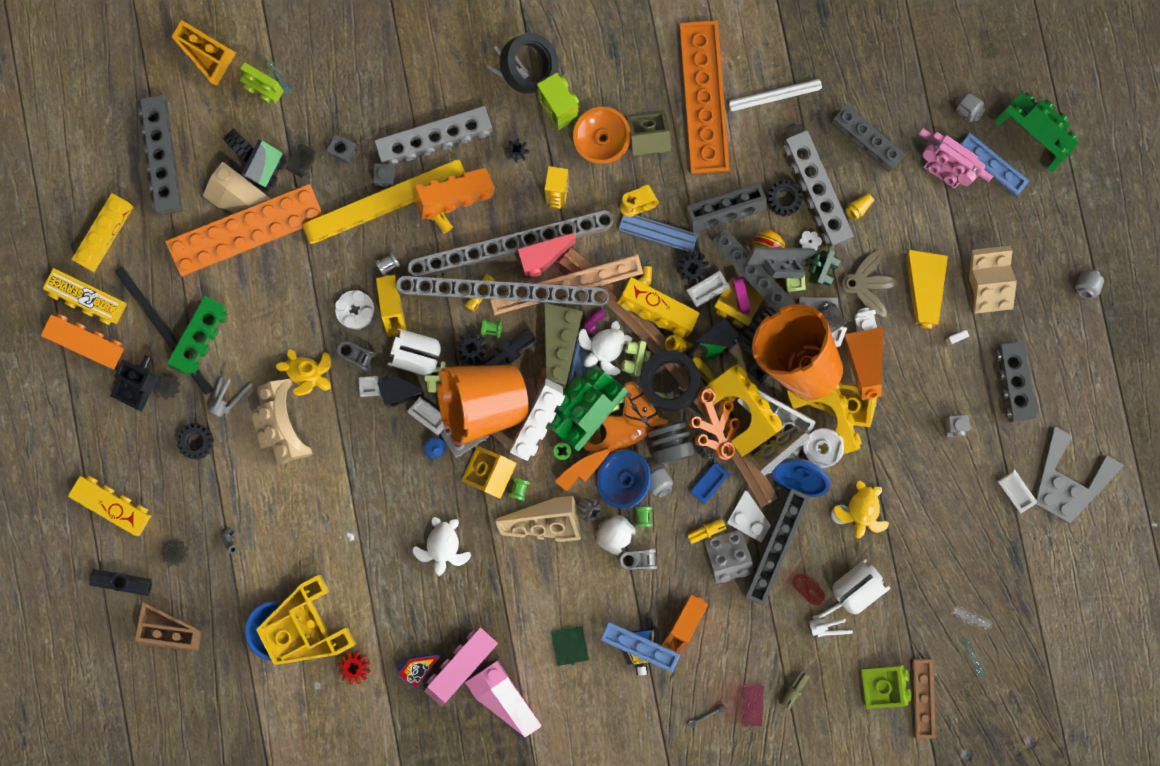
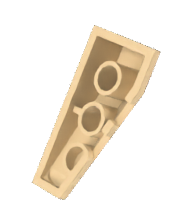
M224 162L220 164L210 177L203 197L218 208L234 213L270 199Z
M573 496L553 498L499 517L495 521L500 535L524 538L526 535L537 536V539L544 540V537L556 538L555 541L559 542L581 540L579 515H577L578 509Z

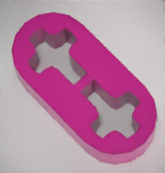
M742 277L732 279V285L738 310L742 314L749 313L750 305L744 280Z

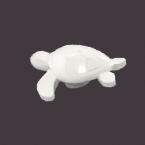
M618 321L612 323L611 329L598 332L592 341L589 339L585 329L579 332L578 340L580 346L592 352L584 359L585 367H592L599 360L601 369L608 375L620 373V369L613 366L610 362L620 355L624 344L631 342L632 338L628 335L624 336L623 331L619 330L620 325Z
M433 517L432 524L435 528L427 539L428 551L418 547L413 548V554L420 561L428 562L432 559L435 560L434 571L438 576L444 573L446 561L459 566L466 563L471 557L470 552L456 554L459 546L458 537L454 531L459 524L457 519L451 520L448 524L447 522L441 523L440 519Z

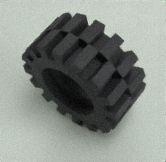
M233 128L222 139L247 164L254 148Z
M781 180L772 185L767 196L768 207L770 206L772 212L774 211L776 215L780 214L785 217L786 215H792V213L799 209L803 201V193L800 191L801 188L796 186L797 183H791V180ZM782 191L789 192L792 196V202L788 205L780 204L777 199L778 194Z
M189 424L187 427H183L182 431L178 433L179 437L176 438L178 442L177 448L180 449L179 452L190 459L198 460L205 458L207 454L211 453V448L213 449L214 447L212 432L199 424ZM194 434L200 435L203 441L198 449H192L188 444L190 436Z

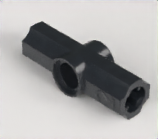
M525 329L512 340L509 339L501 344L493 354L480 363L482 366L509 365L537 341L531 332Z
M92 569L89 578L90 586L149 596L152 588V579L125 573ZM119 577H122L125 581L122 588L117 585Z

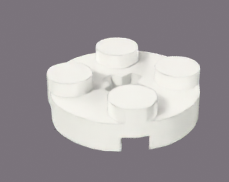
M353 290L344 293L335 305V312L339 322L345 327L355 330L369 325L375 311L373 301L362 291ZM353 305L356 307L360 306L359 314L350 313Z
M828 428L814 430L808 435L810 438L805 441L803 447L804 453L809 459L808 461L821 468H827L835 465L842 458L844 452L843 439L837 432ZM826 443L829 450L822 453L819 445Z

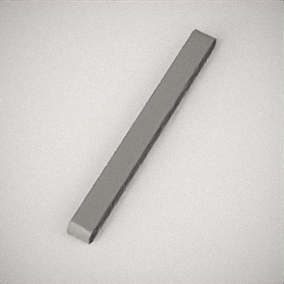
M600 211L417 258L409 263L408 270L412 277H429L519 254L518 249L548 241L543 237L546 231H551L554 234L552 239L565 236L562 233V229L565 226L572 228L575 239L604 232L612 227L613 216L608 211ZM607 217L610 222L607 225H602L599 219ZM587 221L591 224V228L584 230L580 226L581 223ZM527 236L535 238L533 244H526L524 240ZM508 241H515L517 245L514 249H508L506 243ZM489 246H496L498 248L497 252L489 254L487 252ZM470 251H478L479 256L476 259L469 258ZM453 255L460 257V261L456 264L450 262V258ZM434 260L441 261V266L437 269L431 267ZM415 265L423 266L420 273L416 274L413 272Z
M403 276L398 279L396 284L398 291L407 295L604 306L609 301L608 292L603 288L412 276ZM409 280L411 288L405 291L402 288V284L404 281ZM425 281L430 283V289L427 292H424L421 288ZM447 282L450 289L448 292L443 293L441 285ZM462 284H468L469 291L466 294L460 292ZM482 285L488 286V293L486 295L479 293V288ZM501 286H506L508 293L501 297L498 294V290ZM521 287L527 289V295L523 298H520L517 293ZM540 288H544L547 291V295L543 299L537 297V291ZM565 290V299L558 300L556 297L557 291ZM581 290L586 293L585 299L577 301L576 293ZM604 292L605 300L603 302H596V293Z

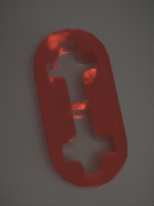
M798 574L793 578L792 585L794 589L810 604L820 605L824 602L825 593L808 576ZM798 578L806 579L804 583L808 586L807 590L802 586H797ZM810 590H812L814 593H820L819 601L811 600L813 596L809 593Z

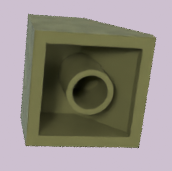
M665 111L627 116L633 156L671 151L670 130Z

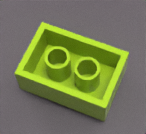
M555 73L537 84L540 103L559 131L578 119L579 101L573 92L570 94L568 90L569 85L564 76L560 77L558 73Z

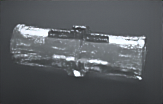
M956 604L952 611L953 617L967 622L970 626H977L987 632L992 627L993 620L979 615L974 610L970 611Z

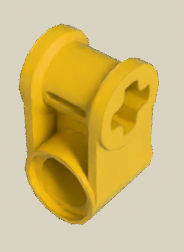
M644 185L639 189L624 194L620 211L624 216L631 217L653 209L658 205L659 201L651 187Z

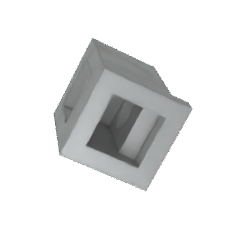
M969 415L945 418L946 437L967 436L966 432L970 431Z

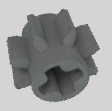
M592 496L589 499L583 498L578 502L577 509L579 511L577 515L586 522L589 519L595 520L600 515L599 507L601 504Z

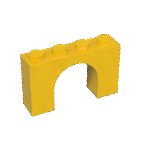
M738 364L704 387L715 392L713 406L728 396L738 397L749 406L752 415L749 428L731 441L742 457L784 428L780 418L772 412L769 403L761 397L756 385L751 383L745 370Z
M841 382L831 393L815 400L798 398L788 390L787 393L793 409L813 402H822L834 410L837 416L835 432L843 439V455L861 448V438L858 433H855L853 428L855 426L853 416L849 415L846 408L848 407L847 399L845 396H842L840 391L842 388ZM826 443L819 445L822 453L829 450Z

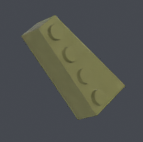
M545 303L546 379L563 386L564 390L569 376L583 311Z

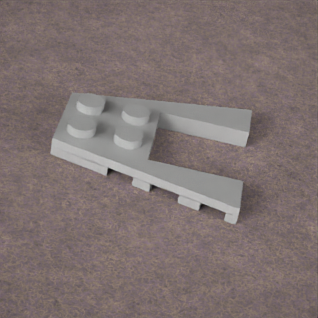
M1055 426L1052 429L1053 433L1048 445V453L1035 498L1037 504L1035 505L1063 521L1071 523L1120 471L1124 464L1106 455L1089 486L1086 488L1055 470L1072 438V435Z

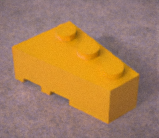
M182 20L172 35V38L203 72L210 83L218 85L236 52Z

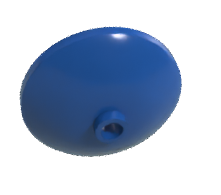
M619 450L610 454L602 462L597 474V487L602 499L610 506L621 509L630 508L638 504L647 494L651 482V473L646 460L640 454L630 450Z
M784 459L772 472L775 481L788 491L789 489H794L810 497H819L826 494L831 485L826 472L818 465L805 459Z
M272 601L258 606L246 621V642L251 651L264 660L272 661L256 629L283 602Z

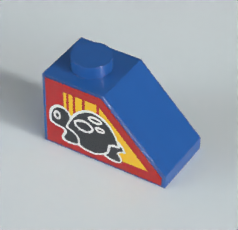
M433 654L410 658L408 661L403 660L398 667L400 672L397 676L417 689L441 655Z

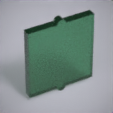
M583 626L570 629L566 627L565 630L551 632L557 666L575 665L577 662L589 660Z

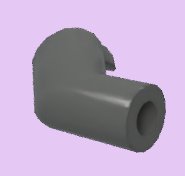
M227 527L225 531H222L221 537L227 551L230 554H235L238 551L232 539L235 532L230 527Z

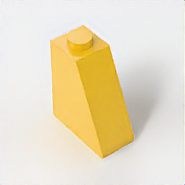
M386 275L376 278L381 317L388 337L400 335V332L397 331L398 328L406 331L407 329L400 292L396 286V276Z

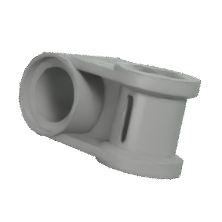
M656 549L624 552L619 557V565L628 570L657 569L654 560ZM626 555H630L633 558L631 566H625L623 563V558Z

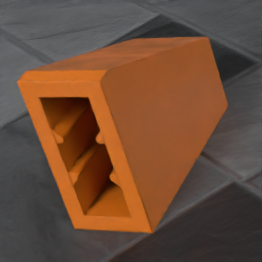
M691 595L687 599L661 646L677 653L684 649L708 606L702 598Z

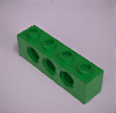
M204 296L167 363L170 368L188 377H191L192 373L196 374L200 367L198 363L200 358L206 356L210 348L208 346L210 340L216 338L220 322L224 323L228 316L225 305ZM206 317L214 319L213 323L209 325L204 324L203 320ZM201 333L204 335V339L199 342L195 341V335ZM192 350L195 352L193 358L188 359L184 357L187 351Z

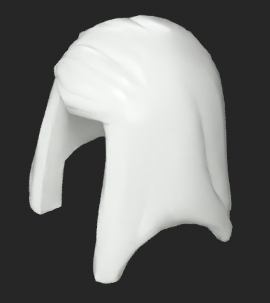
M612 515L611 518H606L604 522H600L598 525L596 542L603 549L619 556L622 554L621 548L630 543L631 534H635V528L625 517Z

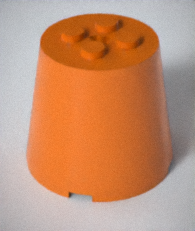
M794 304L780 308V311L771 317L767 316L757 328L752 342L753 356L758 365L798 398L815 400L831 393L842 378L843 364L828 322L822 313L808 305Z
M515 365L443 367L439 371L438 376L441 378V383L437 384V395L444 428L450 430L452 435L449 438L455 445L466 444L521 424L527 419L528 397L526 386L520 371Z

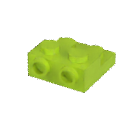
M244 62L241 67L244 74L240 79L244 85L243 89L251 94L254 92L260 95L259 98L266 103L271 101L276 104L284 92L278 81Z
M904 665L862 669L866 709L904 707L908 705V701H911V691L906 689L909 673L907 669H904Z

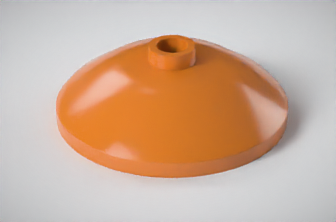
M592 108L586 111L576 122L573 131L574 145L579 154L591 163H612L622 157L629 147L631 140L630 126L626 118L613 108ZM605 135L607 136V139L605 141H601V136Z

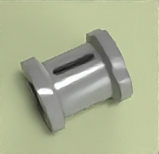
M392 251L382 260L375 261L383 276L394 267H400Z

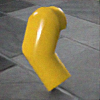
M643 266V274L638 281L650 286L652 267Z

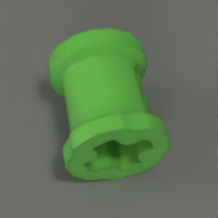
M483 319L481 336L488 334L500 338L503 322L499 321L497 323Z
M558 443L554 448V455L560 461L567 460L571 455V448L566 443ZM559 447L562 449L566 447L567 455L558 456L559 451L557 449Z
M514 478L513 488L508 496L525 501L524 495L530 482Z
M635 507L637 511L636 527H653V523H651V510H653V507Z

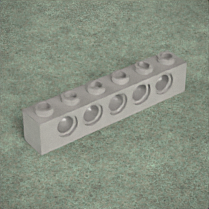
M483 106L375 140L382 164H393L395 166L399 161H411L421 154L425 156L430 155L440 148L446 150L459 142L465 144L478 136L479 138L487 137L493 132L486 107ZM469 123L477 125L474 130H468L466 126ZM455 128L458 130V133L455 136H450L448 131ZM438 134L440 138L438 141L432 142L430 141L431 135ZM414 140L422 142L417 148L411 146ZM398 145L403 147L401 153L393 152L394 147Z
M808 130L786 139L783 150L786 156H790L792 160L791 168L794 174L797 173L799 176V186L802 192H806L808 197L806 198L807 205L810 209L813 208L816 215L814 216V221L823 231L821 236L824 243L832 247L854 237ZM798 150L805 152V159H800L797 156ZM805 168H811L814 175L808 177L805 174ZM818 185L821 188V194H815L812 187ZM821 203H826L829 206L828 212H823L820 209ZM829 220H833L836 223V230H831L828 227Z

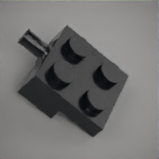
M144 355L140 365H134L122 359L114 375L118 381L110 397L142 412L159 376L147 369L152 358Z

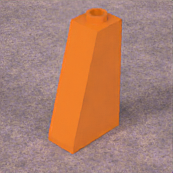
M883 327L849 333L844 336V347L862 400L881 397Z

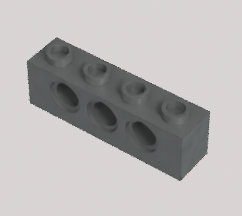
M847 104L831 123V125L889 173L905 155L902 150Z
M760 183L686 206L687 219L694 234L766 211V197Z
M1021 341L997 346L995 357L1000 363L998 374L999 379L1003 381L1004 388L1001 391L1003 399H1006V418H1009V423L1037 418L1025 342ZM1009 358L1014 359L1016 363L1014 368L1008 365ZM1012 377L1018 379V387H1014L1011 384ZM1016 396L1021 398V406L1015 404L1014 399Z

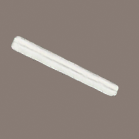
M820 79L730 100L729 108L731 111H736L818 91L822 88Z

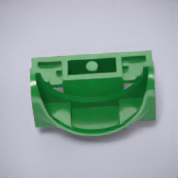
M1021 92L994 122L1000 126L1008 117L1014 118L1056 156L1054 161L1047 167L1052 173L1079 145V142H1077L1079 137L1071 130L1067 131V128L1070 126L1068 123L1070 119L1063 112L1058 114L1053 110L1055 105L1048 99L1034 102L1036 99L1028 92L1025 94ZM1024 112H1029L1025 117L1022 115Z
M594 365L586 375L582 377L577 376L564 389L563 395L565 398L561 406H556L554 410L556 415L552 423L548 422L546 426L578 452L628 393V390L610 377L604 370ZM572 421L576 424V426L573 428V430H572Z

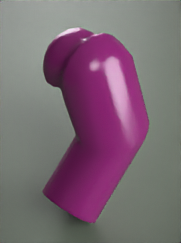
M601 308L592 313L583 324L584 329H587L589 333H593L597 329L595 324L606 316Z

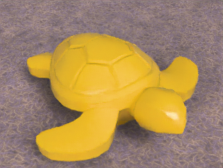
M289 349L287 353L289 360L276 365L277 370L286 371L288 377L295 384L300 385L293 390L295 395L308 394L315 386L323 391L331 389L329 380L321 377L331 367V358L326 352L323 353L321 362L317 364L309 358H297L295 351Z
M857 481L856 488L858 492L850 500L849 512L844 511L839 506L834 507V514L839 521L843 523L854 521L856 523L853 528L856 539L863 537L866 526L870 531L877 533L884 531L889 525L887 521H876L880 512L877 496L882 492L881 487H874L872 489L871 487H866L862 481Z

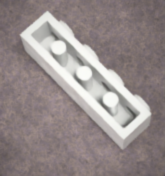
M545 379L528 411L527 419L522 423L511 444L510 453L527 461L530 456L535 455L538 449V445H536L538 440H543L547 432L545 428L547 423H552L556 412H554L556 406H561L565 398L563 386Z

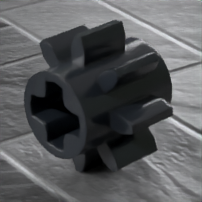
M517 138L516 142L509 141L510 148H505V152H510L507 157L508 160L513 158L515 163L520 159L525 161L524 154H529V150L524 149L527 143H520L519 138ZM514 148L520 149L521 153H514Z

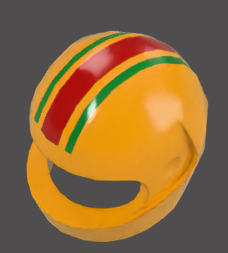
M770 229L759 231L754 236L752 249L754 247L785 248V243L779 234Z

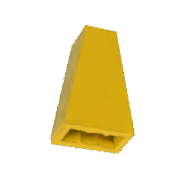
M909 250L906 253V263L915 324H920L921 328L932 329V326L935 327L939 323L948 256Z

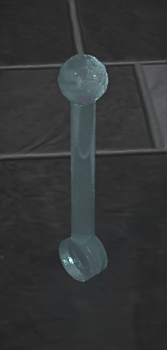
M268 60L266 65L272 69L282 84L285 94H291V88L285 84L273 66L274 62Z
M967 638L963 639L962 643L967 647L977 668V675L980 677L984 676L985 670L981 669L969 645L970 640Z

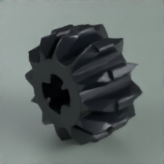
M687 251L688 258L682 254L681 259L684 262H677V265L682 267L677 269V273H683L681 276L682 280L688 276V283H691L692 278L695 279L696 283H699L698 276L704 280L706 276L702 272L709 273V269L704 267L709 265V261H703L705 259L704 254L698 258V251H695L694 256H692L691 251ZM690 263H694V265H696V264L698 265V266L696 267V271H692V269H690V270L688 269V268L690 267Z
M468 332V339L461 335L460 338L463 343L456 342V345L461 348L455 349V352L462 353L458 359L462 360L465 358L464 363L466 365L470 359L472 364L476 365V358L480 362L483 361L480 354L487 356V352L482 349L488 348V345L482 344L485 341L484 337L477 340L479 337L478 333H475L472 338L471 333ZM472 344H474L475 349L477 348V350L468 353L469 350L467 349V346L471 347Z

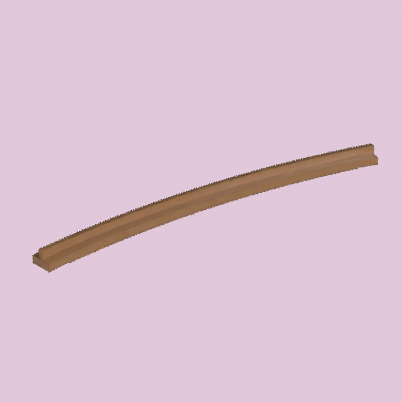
M572 248L565 253L559 262L570 273L594 267ZM609 283L597 287L603 288L608 292L609 301L606 305L641 341L646 342V347L654 355L667 350L665 348L666 338L650 320L643 319L638 314L625 310L621 305L617 304L622 292L614 284ZM604 292L596 293V296L603 302L605 300ZM677 363L663 365L685 392L689 385L687 369ZM701 381V389H703L706 386ZM697 396L693 403L707 423L711 424L705 406L698 400ZM719 403L714 405V409L719 420L722 410ZM727 422L723 431L725 437L729 429ZM737 430L734 439L740 435ZM735 448V453L731 458L752 491L760 508L778 499L766 475L764 476L746 456L742 457Z

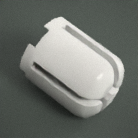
M398 328L397 331L400 332V336L395 338L390 353L393 360L392 363L387 365L424 376L430 375L436 368L437 360L399 349L403 348L438 358L441 351L439 341Z
M866 558L833 585L834 596L839 602L845 600L842 603L843 607L847 612L855 615L861 613L890 590L889 586L887 588L883 586V578L871 564L868 567L865 564L867 562Z

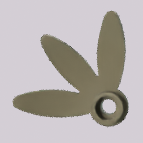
M878 250L870 254L861 263L855 275L850 274L843 279L842 287L847 293H856L870 310H875L876 314L885 317L887 316V311L884 305L867 289L880 290L898 285V281L887 276L867 277L877 267L883 257V251ZM853 280L855 281L856 285L854 287H850L848 282Z

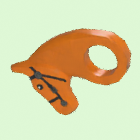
M630 381L623 385L628 390V393L623 397V415H608L602 423L606 428V438L600 443L587 441L583 448L596 452L610 447L612 449L611 452L617 451L642 440L655 427L669 424V420L659 418L654 406L644 395L640 387L635 382Z

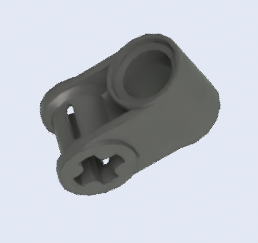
M347 341L340 343L337 348V352L342 359L367 372L372 358L376 356L375 353ZM345 346L352 348V352L348 356L342 355V348Z

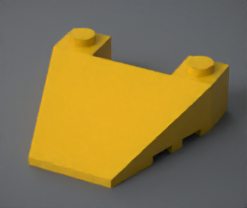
M317 575L300 584L256 629L274 665L338 655L357 645L348 627L331 636L329 635L313 603L314 600L330 593L322 575Z

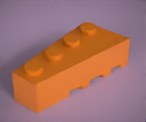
M483 168L463 173L461 178L457 176L447 177L441 183L433 180L429 182L430 185L422 187V184H417L414 188L413 200L421 219L427 218L430 220L443 212L451 213L458 207H468L475 201L490 199L494 194L495 187L487 169Z
M57 313L56 316H50L41 334L42 337L113 370L115 369L124 351V348L121 347L122 343L111 339L109 342L103 339V334L95 330L90 333L85 330L86 326L75 322L74 325L66 322L68 318Z

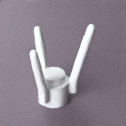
M844 601L818 615L812 616L813 620L809 621L813 636L818 635V637L853 633L852 630L826 631L829 626L846 622L844 618L827 623L825 619H820L843 606L842 603Z

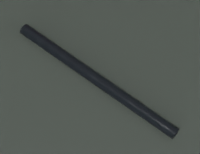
M123 267L118 268L115 274L174 352L178 341ZM185 353L184 357L190 359L187 353ZM199 370L196 374L192 373L191 377L205 395L213 391Z

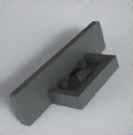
M754 247L746 262L748 265H763L772 278H803L806 272L802 266L809 265L807 260L814 258L816 250L810 248Z

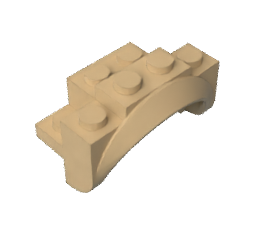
M291 379L271 381L259 386L257 394L260 406L250 411L260 448L273 447L277 465L313 455L312 449L304 445L297 437L288 417L286 394L290 386L293 385Z

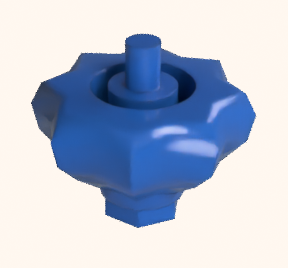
M439 436L429 437L423 444V454L428 455L430 459L440 458L446 451L445 441L440 439Z

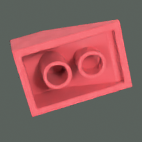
M568 234L518 249L525 277H530V279L540 277L541 273L545 272L575 244V234Z

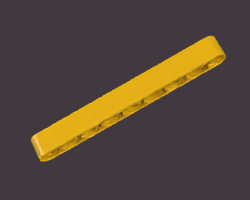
M460 160L452 161L308 221L302 225L309 244L317 243L413 203L414 188L417 184H422V187L430 185L429 182L433 180L441 183L450 176L461 178L465 170Z

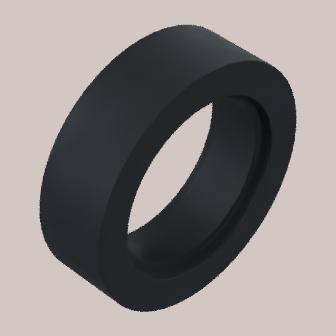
M526 33L508 41L502 49L500 55L501 73L508 85L520 93L529 94L537 92V84L558 73L559 62L557 53L553 45L539 34ZM522 45L533 47L542 58L543 72L535 82L524 79L516 68L515 56Z
M666 350L653 355L646 362L641 372L640 382L644 395L654 406L661 410L678 411L688 407L697 398L701 389L699 369L689 356L679 351ZM668 363L680 364L689 373L688 388L682 395L673 399L662 398L653 389L655 372L661 366Z

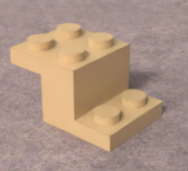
M1011 245L972 250L969 281L975 294L973 304L975 314L1013 309L1017 280L1011 267L1013 251Z

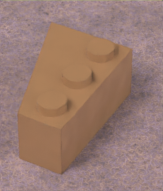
M142 602L135 638L137 643L198 652L201 631Z

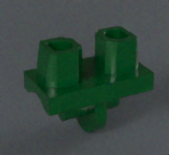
M822 250L820 255L816 254L814 259L807 260V264L811 266L809 272L813 273L809 281L810 283L832 284L834 278L827 273L829 267L837 269L841 261L834 255V251Z

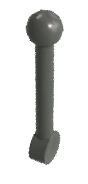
M721 704L717 709L695 720H689L688 726L693 728L696 723L718 712H724L725 706Z

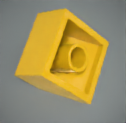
M477 446L461 481L501 499L516 463Z

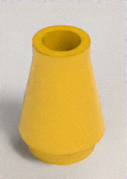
M866 193L849 203L846 208L847 215L853 220L861 219L869 206L874 202L873 197Z
M676 334L667 337L665 341V348L667 350H675L686 353L693 346L692 343Z

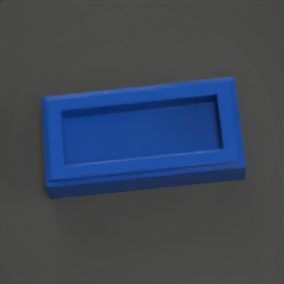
M714 462L689 492L705 504L730 474Z

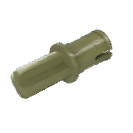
M800 671L791 686L788 685L789 689L779 703L791 709L797 697L802 695L801 691L810 676Z

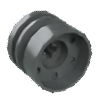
M687 422L666 424L648 433L649 438L658 437V440L651 442V446L660 445L661 447L660 450L653 453L657 465L696 455L693 442H683V438L689 436L690 432H680V430L688 427Z

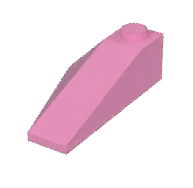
M498 660L465 682L480 703L524 737L541 727V724Z

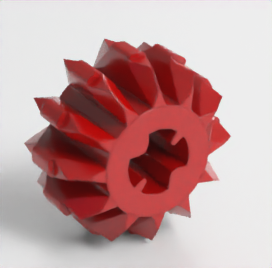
M351 651L348 652V658L346 656L341 657L345 663H338L337 665L343 668V670L338 671V675L345 674L342 681L347 680L349 677L350 685L353 684L354 678L356 683L360 684V677L363 680L368 678L364 672H371V669L365 668L371 662L367 661L364 663L363 660L367 656L364 654L359 658V651L355 652L354 657ZM352 663L359 666L356 673H354V670H350Z

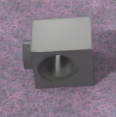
M336 134L333 139L330 138L326 145L329 156L349 165L358 149L356 143ZM345 145L343 152H336L337 146Z

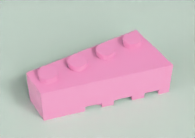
M482 628L478 631L473 630L466 637L469 641L464 646L460 644L453 652L456 656L451 661L447 659L440 666L442 671L437 676L434 673L427 681L429 686L425 692L441 707L498 644Z

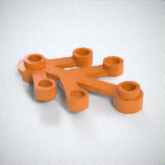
M703 388L698 393V400L704 404L711 424L702 421L698 416H691L688 424L692 428H700L714 434L718 442L708 439V436L705 434H698L695 437V443L699 446H707L716 450V454L720 459H730L735 453V447L731 441L734 439L736 430L740 427V421L737 418L728 419L734 407L733 402L723 400L720 403L722 412L718 420L713 406L715 392L712 389ZM694 419L697 420V424H696V425H694V423H693V422H694ZM727 422L729 429L725 437L723 431ZM701 437L704 439L703 443L700 442Z

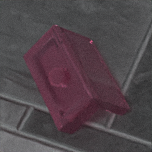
M743 685L742 725L744 727L762 726L764 686Z

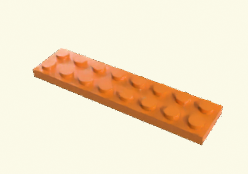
M718 21L680 23L691 175L729 172Z
M308 183L167 239L165 242L182 277L303 228L302 225L323 216V212L311 184Z

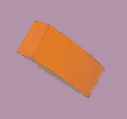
M608 447L585 456L569 467L555 482L566 491L573 486L579 477L586 482L612 449Z

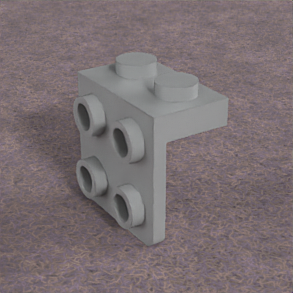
M736 530L705 540L716 583H725L731 579L747 577L754 573L752 559L742 531Z

